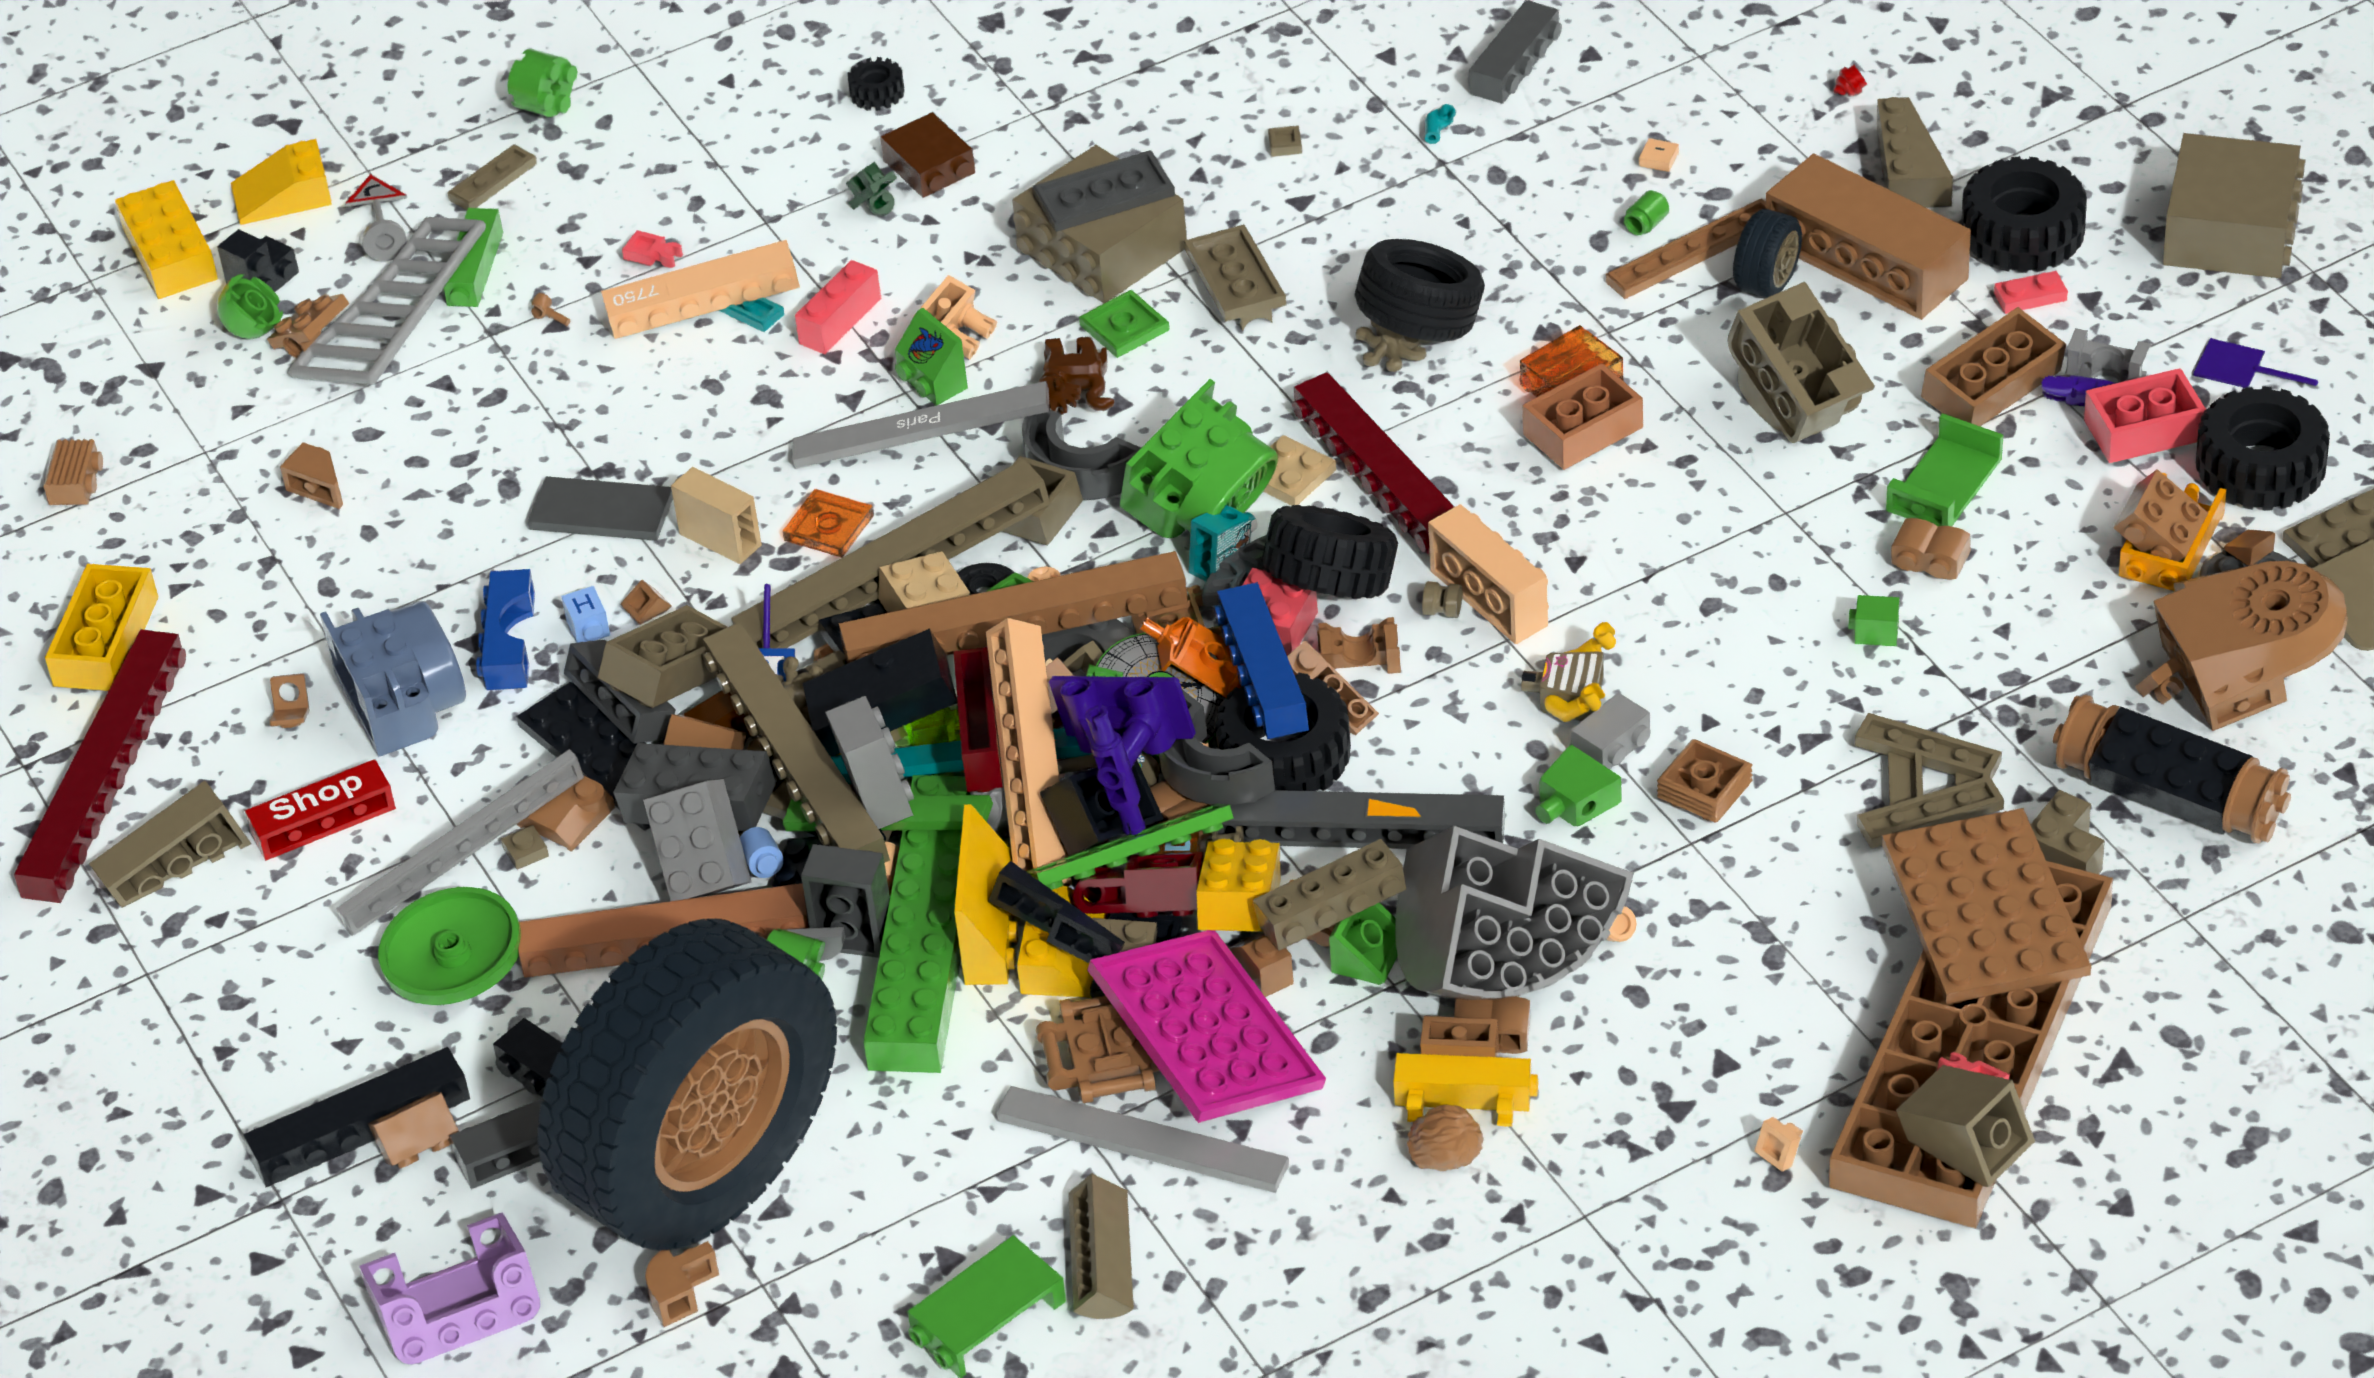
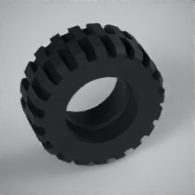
M2020 156L2011 157L2010 160L2004 161L2000 159L1994 161L1992 166L1986 165L1982 167L1977 174L1975 173L1969 179L1962 195L1961 225L1971 229L1970 251L1978 259L1982 257L1985 264L1992 267L1997 265L2000 270L2008 272L2010 269L2018 270V273H2027L2028 270L2040 272L2045 271L2048 266L2054 268L2061 265L2064 259L2068 260L2083 243L2087 209L2086 191L2079 179L2072 175L2069 169L2064 166L2058 167L2055 162L2046 160V162L2040 161L2038 157L2029 156V159H2021ZM2019 213H2025V214H2032V215H2017V214H2019Z
M2262 386V389L2246 387L2238 393L2235 390L2224 395V399L2219 397L2201 416L2196 451V469L2199 472V477L2215 495H2217L2220 488L2227 489L2226 502L2232 505L2236 503L2241 504L2245 509L2253 510V507H2260L2262 511L2273 510L2274 507L2278 506L2281 509L2290 507L2294 501L2300 503L2308 498L2309 494H2313L2321 486V481L2325 478L2330 441L2328 423L2314 404L2308 405L2309 402L2306 398L2300 395L2297 397L2293 396L2291 391L2285 389L2276 391L2272 390V387ZM2263 445L2279 450L2259 451L2247 448V446Z
M1286 505L1278 508L1271 515L1261 560L1265 570L1271 573V576L1282 579L1287 584L1296 585L1298 588L1316 591V593L1325 595L1330 594L1336 597H1351L1353 599L1365 597L1369 599L1381 596L1388 589L1398 541L1392 530L1362 516L1359 517L1349 512L1336 511L1326 507L1319 508L1310 505H1292L1290 507Z
M1300 672L1298 675H1295L1306 703L1309 730L1299 732L1305 735L1292 741L1272 742L1261 739L1266 735L1262 726L1256 727L1252 706H1248L1244 686H1241L1240 689L1235 687L1227 695V699L1221 702L1218 714L1215 717L1217 749H1233L1247 743L1253 745L1272 761L1275 790L1317 791L1321 789L1324 791L1333 784V779L1337 781L1350 760L1351 741L1348 709L1340 694L1331 686L1328 688L1327 683L1317 677L1313 680L1310 679L1308 674Z

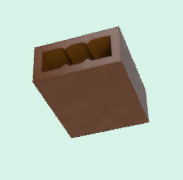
M934 112L880 136L883 161L922 198L976 173L973 149Z

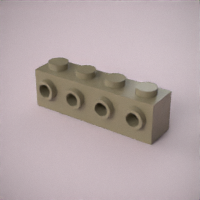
M1379 839L1253 899L1258 926L1276 949L1280 951L1406 890L1402 863L1384 841Z

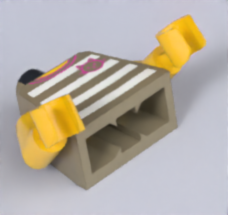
M1602 622L1593 630L1594 638H1590L1580 647L1564 653H1550L1546 655L1543 672L1523 671L1521 690L1540 693V710L1543 713L1551 714L1563 722H1569L1573 719L1583 721L1594 711L1599 710L1601 707L1600 699H1604L1606 695L1602 690L1604 679V652H1602V647L1605 650L1615 647V629L1608 622Z

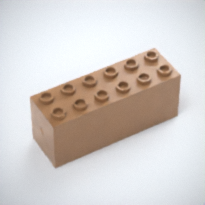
M1815 153L1766 192V209L1793 216L1798 220L1802 229L1800 260L1920 320L1925 318L1969 279L1971 229Z

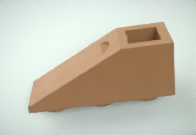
M1306 640L1287 656L1294 675H1298L1300 672L1308 674L1310 679L1313 680L1317 677L1326 682L1328 688L1331 686L1340 694L1348 709L1350 733L1356 736L1379 715Z

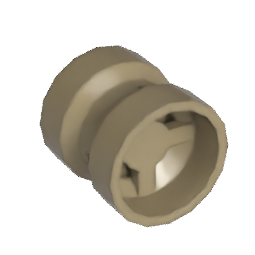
M1427 581L1422 600L1423 614L1435 616L1437 613H1444L1446 617L1458 618L1462 605V585L1449 584L1448 586H1441L1438 582Z

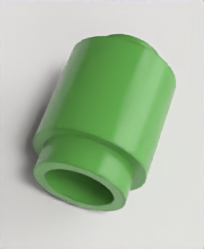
M1653 190L1646 191L1627 209L1626 216L1624 217L1627 229L1635 235L1651 232L1669 214L1670 208L1666 197Z

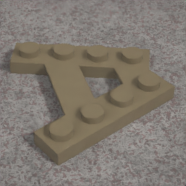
M1868 713L1855 735V746L1887 755L1889 772V805L1857 815V826L1871 849L1882 846V835L1979 817L2004 809V798L1992 780L2002 760L2001 751ZM1922 766L1955 775V786L1923 795Z

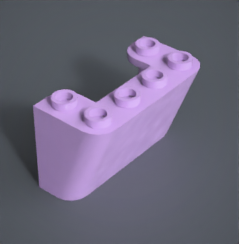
M503 1212L467 1225L477 1257L407 1284L405 1283L396 1253L359 1266L367 1291L398 1360L405 1364L420 1363L525 1323L534 1318L538 1313L540 1297L526 1252ZM488 1228H497L501 1232L498 1241L490 1245L483 1244L481 1242L482 1233ZM382 1268L391 1269L393 1271L391 1281L385 1285H377L373 1277L376 1271Z

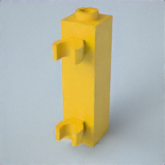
M1397 1053L1393 1080L1395 1106H1406V1109H1408L1407 1122H1414L1416 1118L1422 1117L1424 1107L1435 1108L1441 1105L1460 1106L1463 1109L1497 1110V1126L1512 1127L1514 1111L1529 1112L1531 1096H1538L1539 1078L1538 1074H1532L1531 1059Z

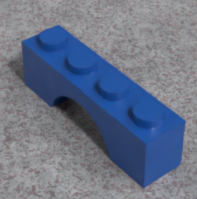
M531 570L490 571L489 585L483 587L484 604L487 606V609L481 610V623L485 631L484 633H479V649L482 656L477 657L476 660L478 677H484L487 691L527 688L529 660L525 641L507 633L517 623L534 616L535 588Z

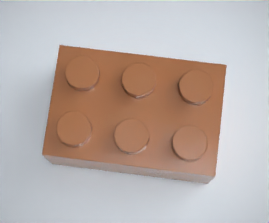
M1603 363L1522 405L1523 435L1563 470L1643 428V397Z

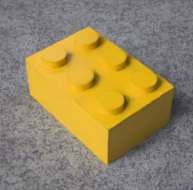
M1218 839L1214 842L1208 841L1197 887L1198 930L1263 932L1258 926L1253 899L1280 887V843H1270L1263 839L1251 842H1234L1230 839Z

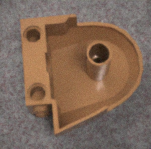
M2267 561L2173 583L2174 593L2167 594L2153 601L2162 647L2169 659L2175 657L2183 667L2178 671V674L2212 731L2287 702L2284 678L2310 668L2331 654L2344 638L2348 622L2344 594L2333 580L2305 564L2291 561Z

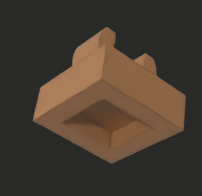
M2172 657L2138 683L2135 688L2143 698L2154 690L2156 699L2164 705L2172 698L2166 687L2170 688L2175 695L2185 689L2182 681L2173 676L2183 667L2175 657Z

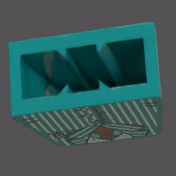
M1226 505L1218 515L1205 513L1192 519L1189 573L1207 581L1211 573H1216L1220 569V563L1226 557L1250 543L1251 533L1258 527L1255 516L1249 512L1242 513Z

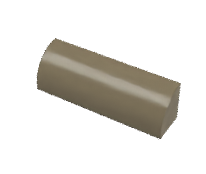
M1091 1173L1068 1193L1073 1311L1088 1318L1110 1319L1125 1315L1134 1309L1128 1192L1126 1189Z

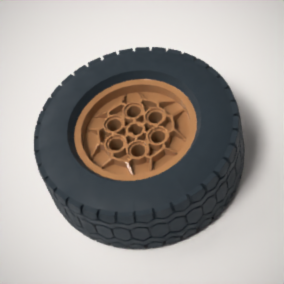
M707 918V920L700 919L690 921L688 924H681L669 929L668 933L664 932L650 940L648 946L644 944L629 956V963L624 961L609 976L610 983L607 981L603 982L591 997L592 1005L587 1003L575 1020L578 1026L576 1028L571 1027L561 1045L564 1052H558L550 1071L553 1076L548 1077L542 1097L545 1101L541 1102L538 1119L540 1123L538 1125V1144L540 1145L538 1150L543 1170L549 1182L565 1199L627 1241L650 1250H672L689 1246L691 1243L695 1244L709 1237L710 1233L714 1234L729 1224V1219L733 1221L749 1208L748 1202L753 1204L767 1190L766 1183L770 1185L785 1168L782 1163L784 1161L788 1163L800 1144L797 1141L798 1139L803 1140L813 1120L810 1119V1116H816L824 1097L820 1093L826 1091L831 1071L828 1069L833 1068L836 1052L834 1046L837 1045V1026H835L837 1018L832 996L823 980L798 959L752 930L723 919Z

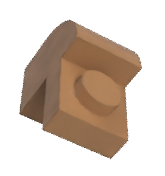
M708 1241L689 1248L673 1257L670 1250L659 1251L649 1262L645 1275L652 1309L663 1327L698 1312L693 1287L719 1276L715 1251Z

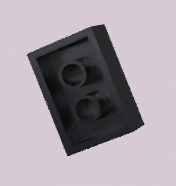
M1136 761L1132 771L1141 796L1138 806L1146 829L1163 821L1164 818L1138 761ZM1097 767L1068 776L1040 792L1068 856L1126 836L1122 829L1123 826L1118 811L1110 806L1104 786L1098 780Z

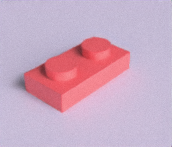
M2057 270L1994 284V295L2005 314H2008L2017 307L2026 310L2067 301L2068 290Z

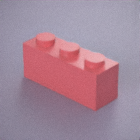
M851 259L795 314L799 344L826 354L881 300L877 269Z

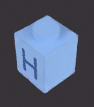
M594 586L561 596L566 621L577 643L595 641L610 636L606 611Z

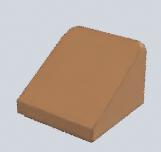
M2248 529L2226 544L2224 550L2246 565H2254L2274 550L2275 533Z
M643 579L620 604L639 624L656 617L672 607L653 586Z

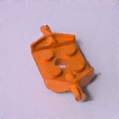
M1148 617L1144 619L1139 630L1153 637L1159 643L1157 648L1162 671L1165 672L1170 664L1225 698L1235 687L1241 688L1237 668L1233 666L1230 658L1229 646H1225L1222 637L1190 617H1182L1172 625L1167 624L1164 628ZM1208 652L1214 654L1217 660L1212 658Z

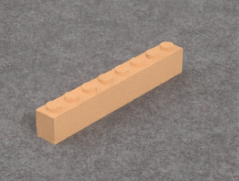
M1006 618L986 631L1012 860L1013 863L1024 871H1028L1068 857V853L1061 842L1058 831L1040 794L1041 791L1059 782L1041 626ZM1071 877L1062 880L1063 886L1072 885Z

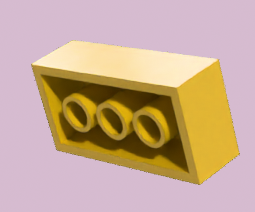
M174 180L159 183L156 186L114 199L122 229L158 300L218 280L212 252Z
M86 564L45 656L53 687L109 691L140 629L145 630L159 598L151 568Z

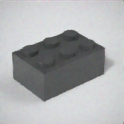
M813 844L801 875L810 928L844 927L845 940L840 953L879 958L890 901L883 853Z

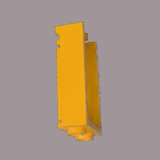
M2187 484L2184 492L2204 508L2208 515L2183 563L2141 552L2126 539L2120 551L2119 577L2175 591L2173 583L2191 579L2219 521L2224 516L2227 489L2220 488L2210 506L2198 503L2199 487L2196 484Z

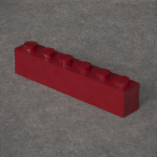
M988 647L953 651L961 750L967 792H989L995 788H1003Z

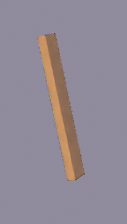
M1760 198L1607 273L1606 283L1621 297L1627 299L1737 245L1746 223L1753 214L1761 209H1766V201Z

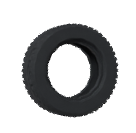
M1386 239L1377 242L1366 252L1354 295L1360 311L1381 327L1414 339L1445 342L1462 338L1473 328L1485 283L1480 270L1472 262L1451 250L1423 241Z

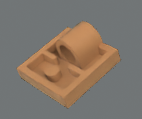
M343 293L333 296L324 294L313 301L310 298L305 299L295 306L294 310L296 312L291 317L282 319L274 326L276 331L267 338V341L273 349L284 347L292 357L297 358L302 350L305 352L322 333L321 330L350 303Z

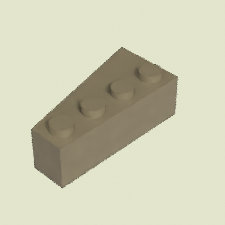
M1890 97L1877 99L1876 128L1884 187L1925 208L1952 206L1953 176L1910 98Z
M204 780L97 857L89 865L121 908L162 889L164 881L173 877L182 879L193 873V867L207 860L214 863L225 857V851L235 846L243 849L252 843Z

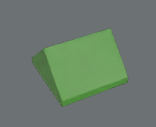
M1380 903L1336 923L1329 937L1331 973L1378 985L1385 982L1398 957L1395 936L1396 918Z

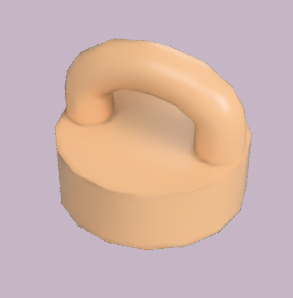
M1624 906L1622 913L1617 915L1609 930L1611 934L1607 938L1608 941L1622 942L1627 941L1633 936L1637 925L1636 917L1628 907Z

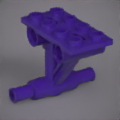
M1052 676L1049 680V685L1066 735L1076 737L1080 751L1088 754L1093 753L1098 768V780L1104 786L1110 806L1118 811L1123 832L1129 835L1131 830L1132 835L1139 834L1145 829L1146 825L1138 806L1141 796L1132 767L1142 751L1151 755L1160 754L1170 749L1176 739H1192L1196 734L1179 679L1176 677Z

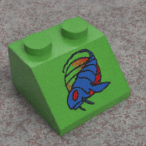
M924 308L919 309L895 348L897 362L895 370L901 380L909 382L916 388L920 396L928 398L937 406L968 388L962 339Z

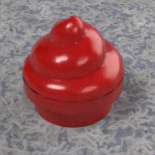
M1853 64L1849 68L1845 66L1839 70V76L1836 78V86L1833 91L1840 95L1848 94L1849 96H1855L1863 92L1862 88L1867 86V83Z

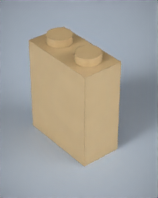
M693 466L671 485L680 535L738 564H742L762 546L754 496Z

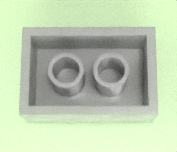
M866 696L826 711L853 789L877 828L881 829L913 816L909 801L913 800L914 796L908 781H901L904 779L903 774L905 771L898 754L891 755L895 753L894 748L896 746L888 727L881 729L886 725L878 706L871 709Z
M724 779L704 781L643 800L670 901L704 897L752 882Z

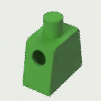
M1571 744L1540 778L1539 793L1541 803L1535 808L1536 815L1545 824H1550L1557 817H1561L1573 826H1581L1622 802L1621 776Z

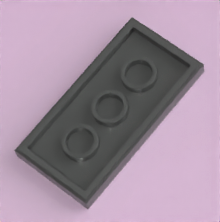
M1152 150L1032 186L1033 195L1055 232L1175 196V187Z
M546 476L528 520L529 529L658 541L673 501L671 487Z

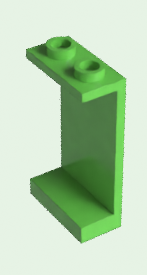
M1942 413L1939 417V437L1905 482L1893 478L1887 485L1886 511L1904 518L1923 519L1936 526H1953L2001 462L2003 434Z
M1012 1235L908 1310L909 1335L918 1347H925L933 1354L940 1367L944 1370L950 1369L959 1378H963L966 1375L964 1355L1040 1299L1044 1300L1054 1310L1066 1302L1063 1277L1016 1236Z

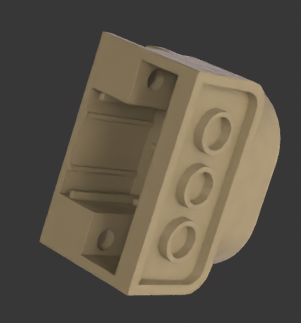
M1802 282L1737 311L1727 342L1730 353L1739 366L1737 376L1739 388L1749 405L1763 420L1773 428L1782 431L1791 443H1797L1837 425L1842 415L1858 408L1862 400V394L1874 390L1875 385L1857 360L1854 348L1845 342L1839 333L1836 321L1827 315L1806 282Z

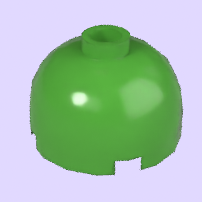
M239 274L231 278L220 293L217 300V314L222 324L232 334L244 339L260 338L273 330L274 326L281 320L283 310L279 313L277 306L280 300L272 288L256 277H253L251 280L242 278L244 275Z

